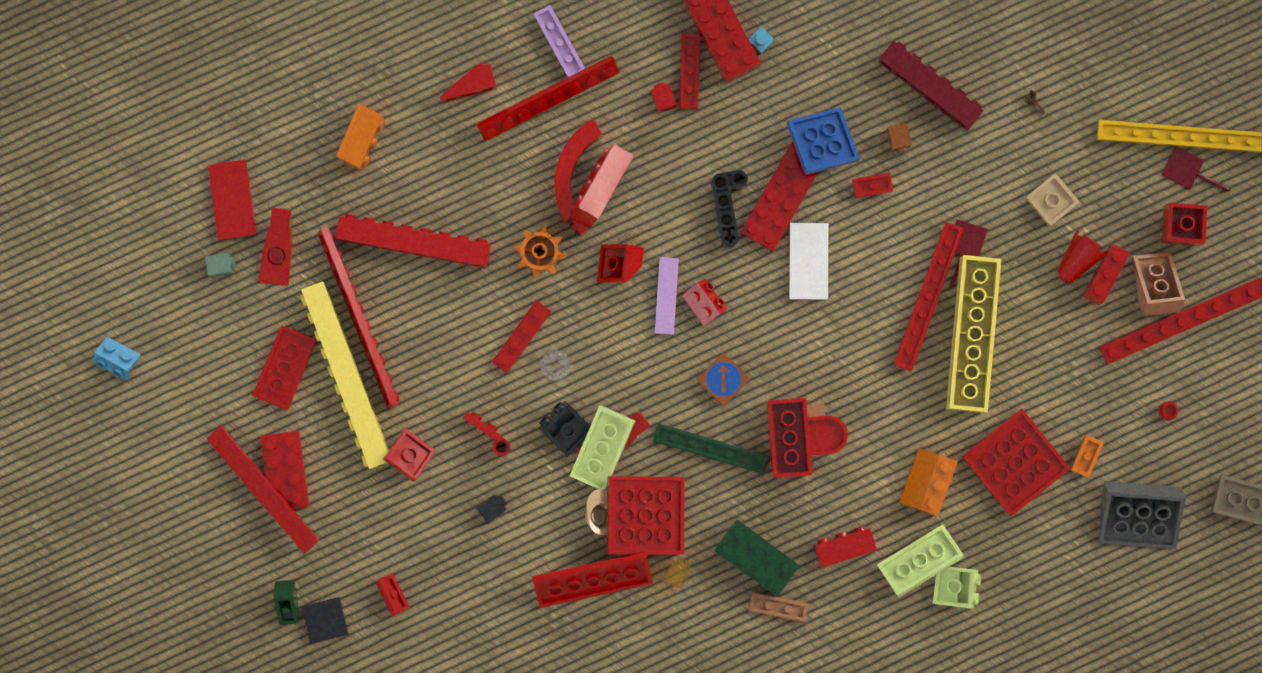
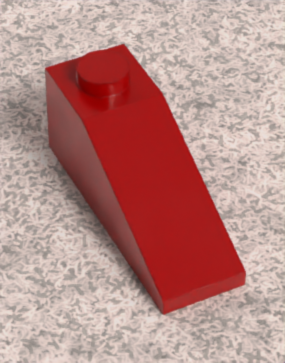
M486 62L475 65V68L469 70L440 96L442 104L497 89L491 65L486 64Z

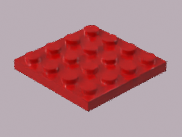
M1023 409L1017 411L961 456L1010 517L1071 469Z
M608 476L607 554H638L646 552L647 554L684 555L685 477Z

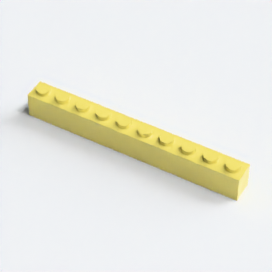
M322 281L301 289L303 295H300L304 306L307 305L309 313H307L308 319L311 324L314 323L316 327L314 331L315 337L318 342L321 341L323 346L321 353L323 358L328 359L330 364L327 367L331 377H335L337 384H334L335 390L343 398L344 402H341L344 412L349 414L350 420H348L351 431L355 430L356 445L358 449L362 448L364 456H361L365 467L368 466L369 469L387 464L383 458L389 451L327 286Z

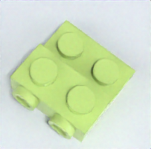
M950 566L936 574L933 604L974 609L975 605L979 603V594L976 593V588L981 584V574H978V570Z

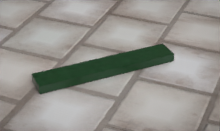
M658 423L653 442L760 474H764L769 457L768 455Z

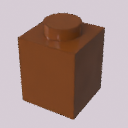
M907 123L889 126L886 129L891 152L896 151L897 154L907 152V148L912 146Z

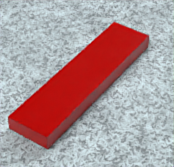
M681 33L679 109L698 110L700 34Z

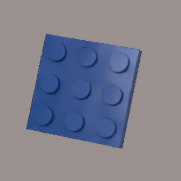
M841 107L788 120L786 123L805 175L859 161L860 158Z

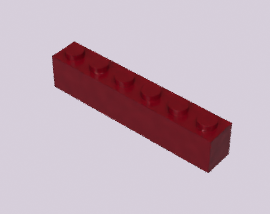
M893 40L879 58L878 63L965 131H968L983 113L982 106L977 101L968 99L966 97L967 94L963 90L955 89L949 79L946 77L941 78L937 75V71L932 66L923 64L921 62L922 59L918 55L909 53L904 44L901 42L896 43Z

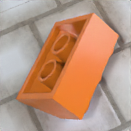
M358 103L336 155L340 162L361 171L363 167H367L370 160L368 156L370 150L375 149L378 141L376 136L378 132H382L385 125L382 115Z
M918 449L899 503L933 516H938L958 461Z

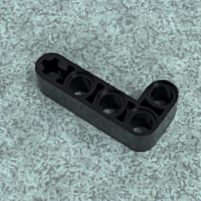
M742 170L718 173L711 182L720 240L723 247L727 249L734 248L739 239L731 191L741 190L746 186L748 176ZM742 176L744 183L736 184L734 177ZM723 179L725 186L719 188L715 185V181ZM725 197L728 200V205H719L718 199ZM723 216H729L732 220V223L729 225H724L721 221V218ZM733 228V230H730V236L734 240L729 244V241H725L728 235L727 230Z

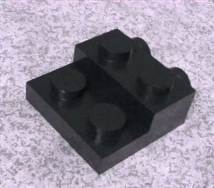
M564 401L554 406V412L549 417L545 416L541 419L538 429L568 457L585 440L590 425Z

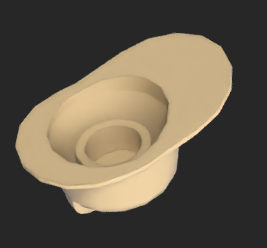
M597 489L587 499L585 520L594 533L607 535V490Z

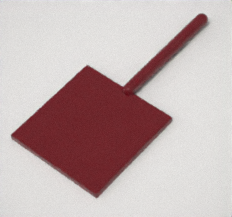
M1175 146L1162 176L1189 189L1192 188L1196 177H1199L1228 192L1231 191L1230 188L1199 173L1205 160Z
M957 219L955 225L964 229L955 253H959L960 257L963 255L979 257L988 229ZM959 260L949 286L950 289L953 288L958 275Z

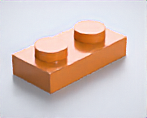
M1085 435L1070 471L1089 478L1104 442Z

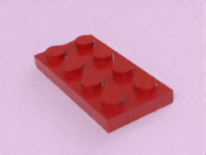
M300 431L260 436L266 478L293 509L310 507Z

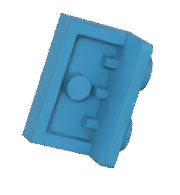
M106 337L94 352L93 362L99 368L112 372L117 378L127 380L129 372L140 359V354Z

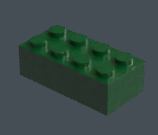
M737 519L714 549L716 553L776 597L779 596L800 567L799 564Z

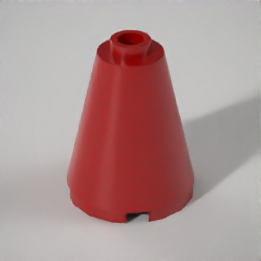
M1078 229L1075 231L1057 270L1059 273L1058 278L1066 284L1068 281L1073 283L1108 253L1106 250L1102 253L1100 251L1102 247L1085 234L1082 237L1079 236L1080 231Z

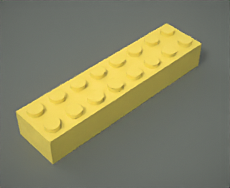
M963 255L959 259L946 403L947 410L976 413L988 412L1001 259Z

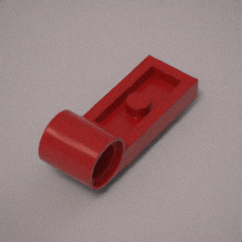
M474 411L471 414L466 412L463 419L495 440L493 443L495 454L499 456L509 454L511 445L496 432L498 430L497 427L490 422L487 425L481 422L482 417ZM499 442L507 444V450L503 453L497 451L496 447Z

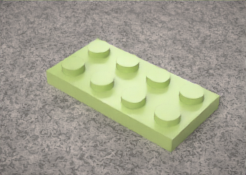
M600 405L570 476L597 489L606 490L608 487V476H612L635 420Z
M942 524L880 562L877 566L899 598L964 558V555Z

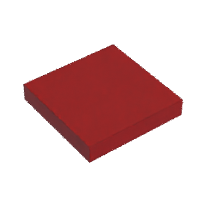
M404 428L383 460L412 482H415L436 450Z

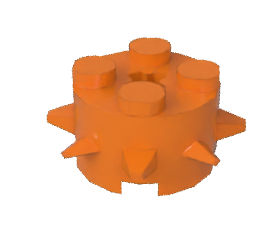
M543 226L540 232H534L533 234L525 230L526 239L523 240L522 245L514 246V249L520 252L522 257L518 267L527 266L530 270H533L534 278H537L540 272L545 271L555 274L554 266L558 259L566 258V255L561 253L558 247L562 237H552L550 234H547L546 226ZM542 248L545 254L538 256L535 250Z

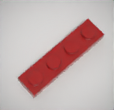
M536 300L492 360V363L508 373L552 311Z

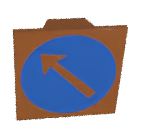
M723 352L696 380L725 406L750 378Z

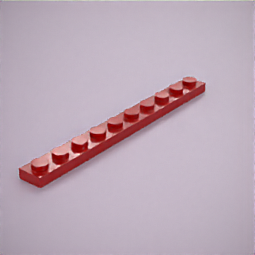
M328 227L322 228L317 235L388 410L395 408L399 405L398 393L396 390L393 391L391 376L389 373H386L384 368V358L377 351V341L371 336L369 321L365 320L363 306L361 302L357 301L355 296L357 294L355 286L350 284L348 279L349 271L346 266H343L341 251L336 249L334 244L335 236L332 231H329Z
M1262 277L1100 346L1099 349L1106 365L1262 298Z

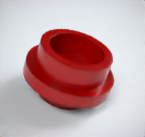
M1164 402L1159 407V415L1164 420H1173L1178 415V407L1173 402Z

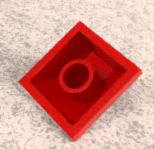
M601 244L597 282L627 283L642 267L644 248L630 244Z

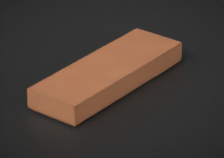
M752 592L748 611L805 622L809 603Z

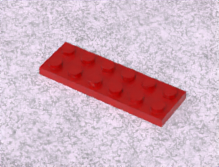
M793 140L740 232L743 236L772 252L775 250L818 172L805 175Z
M646 552L532 576L539 608L653 584Z

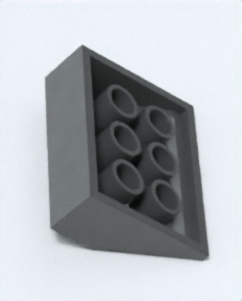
M1104 481L1101 498L1099 543L1176 549L1186 500L1182 488Z

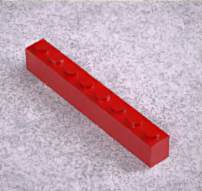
M345 214V217L339 216L335 235L337 241L487 268L491 250V245L487 243L488 240L476 238V241L468 240L469 237L464 235H458L456 238L451 237L450 233L442 231L435 234L426 228H420V231L413 230V226L405 224L397 227L393 226L394 223L389 221H382L381 224L376 223L375 219L368 217L360 220L356 219V216L352 214Z

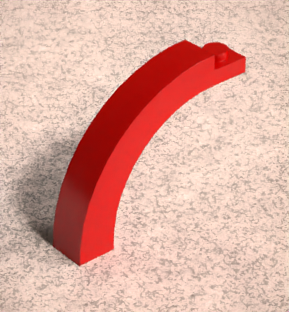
M593 118L582 125L570 137L560 154L555 171V197L560 215L565 224L572 220L573 223L570 226L574 233H579L580 236L587 233L585 226L569 217L572 213L570 207L573 204L571 198V179L574 168L582 154L593 143L603 138V134Z

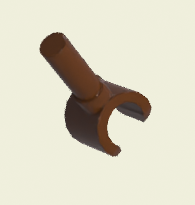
M1030 90V94L1034 98L1029 99L1025 95V102L1035 106L1040 114L1043 115L1045 111L1038 104L1035 91Z

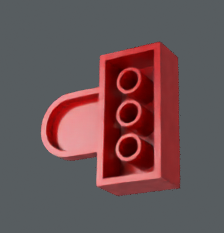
M806 398L766 401L772 478L811 476V456L834 454L842 450L846 445L848 430L843 421L835 416L808 417Z

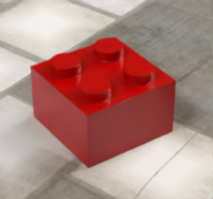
M1168 203L1164 205L1162 244L1188 246L1206 244L1208 205Z

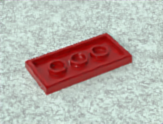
M244 159L208 165L218 240L257 235L247 161Z
M281 325L252 396L289 410L317 339Z

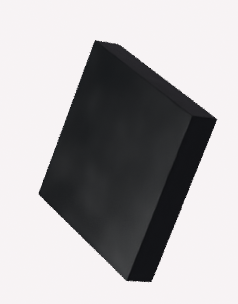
M340 597L302 606L310 644L349 635Z

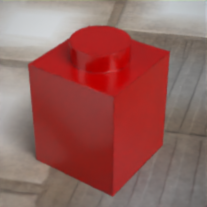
M662 82L654 85V88L651 89V95L658 114L675 109L677 104L670 84Z

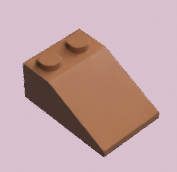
M1171 252L1133 256L1138 301L1143 316L1181 312L1185 297Z

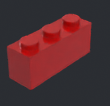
M1115 244L1108 246L1106 250L1108 252L1107 255L1101 259L1082 297L1097 305L1104 303L1130 255V252Z
M865 526L854 528V533L847 534L846 531L835 534V539L828 540V537L817 540L818 544L813 545L821 568L877 551L871 529H865Z

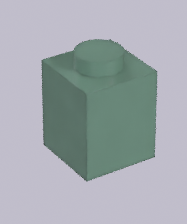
M229 253L205 257L208 276L217 277L234 274L236 262L235 258L231 257Z

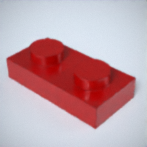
M890 173L852 179L855 199L893 192Z
M393 573L375 581L391 616L410 608Z

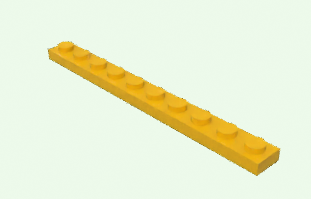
M1108 120L1098 121L1097 140L1262 153L1261 132Z

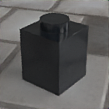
M494 494L476 509L487 524H490L507 510L505 507L507 503L501 495L497 497Z

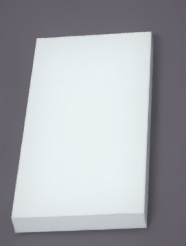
M790 223L789 299L828 300V223Z

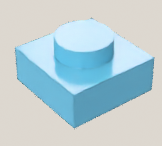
M762 27L749 38L751 45L760 54L775 40Z

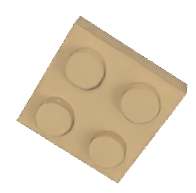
M1056 173L1025 198L1049 227L1080 203Z

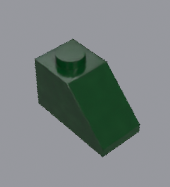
M275 581L273 599L279 625L299 623L295 581Z

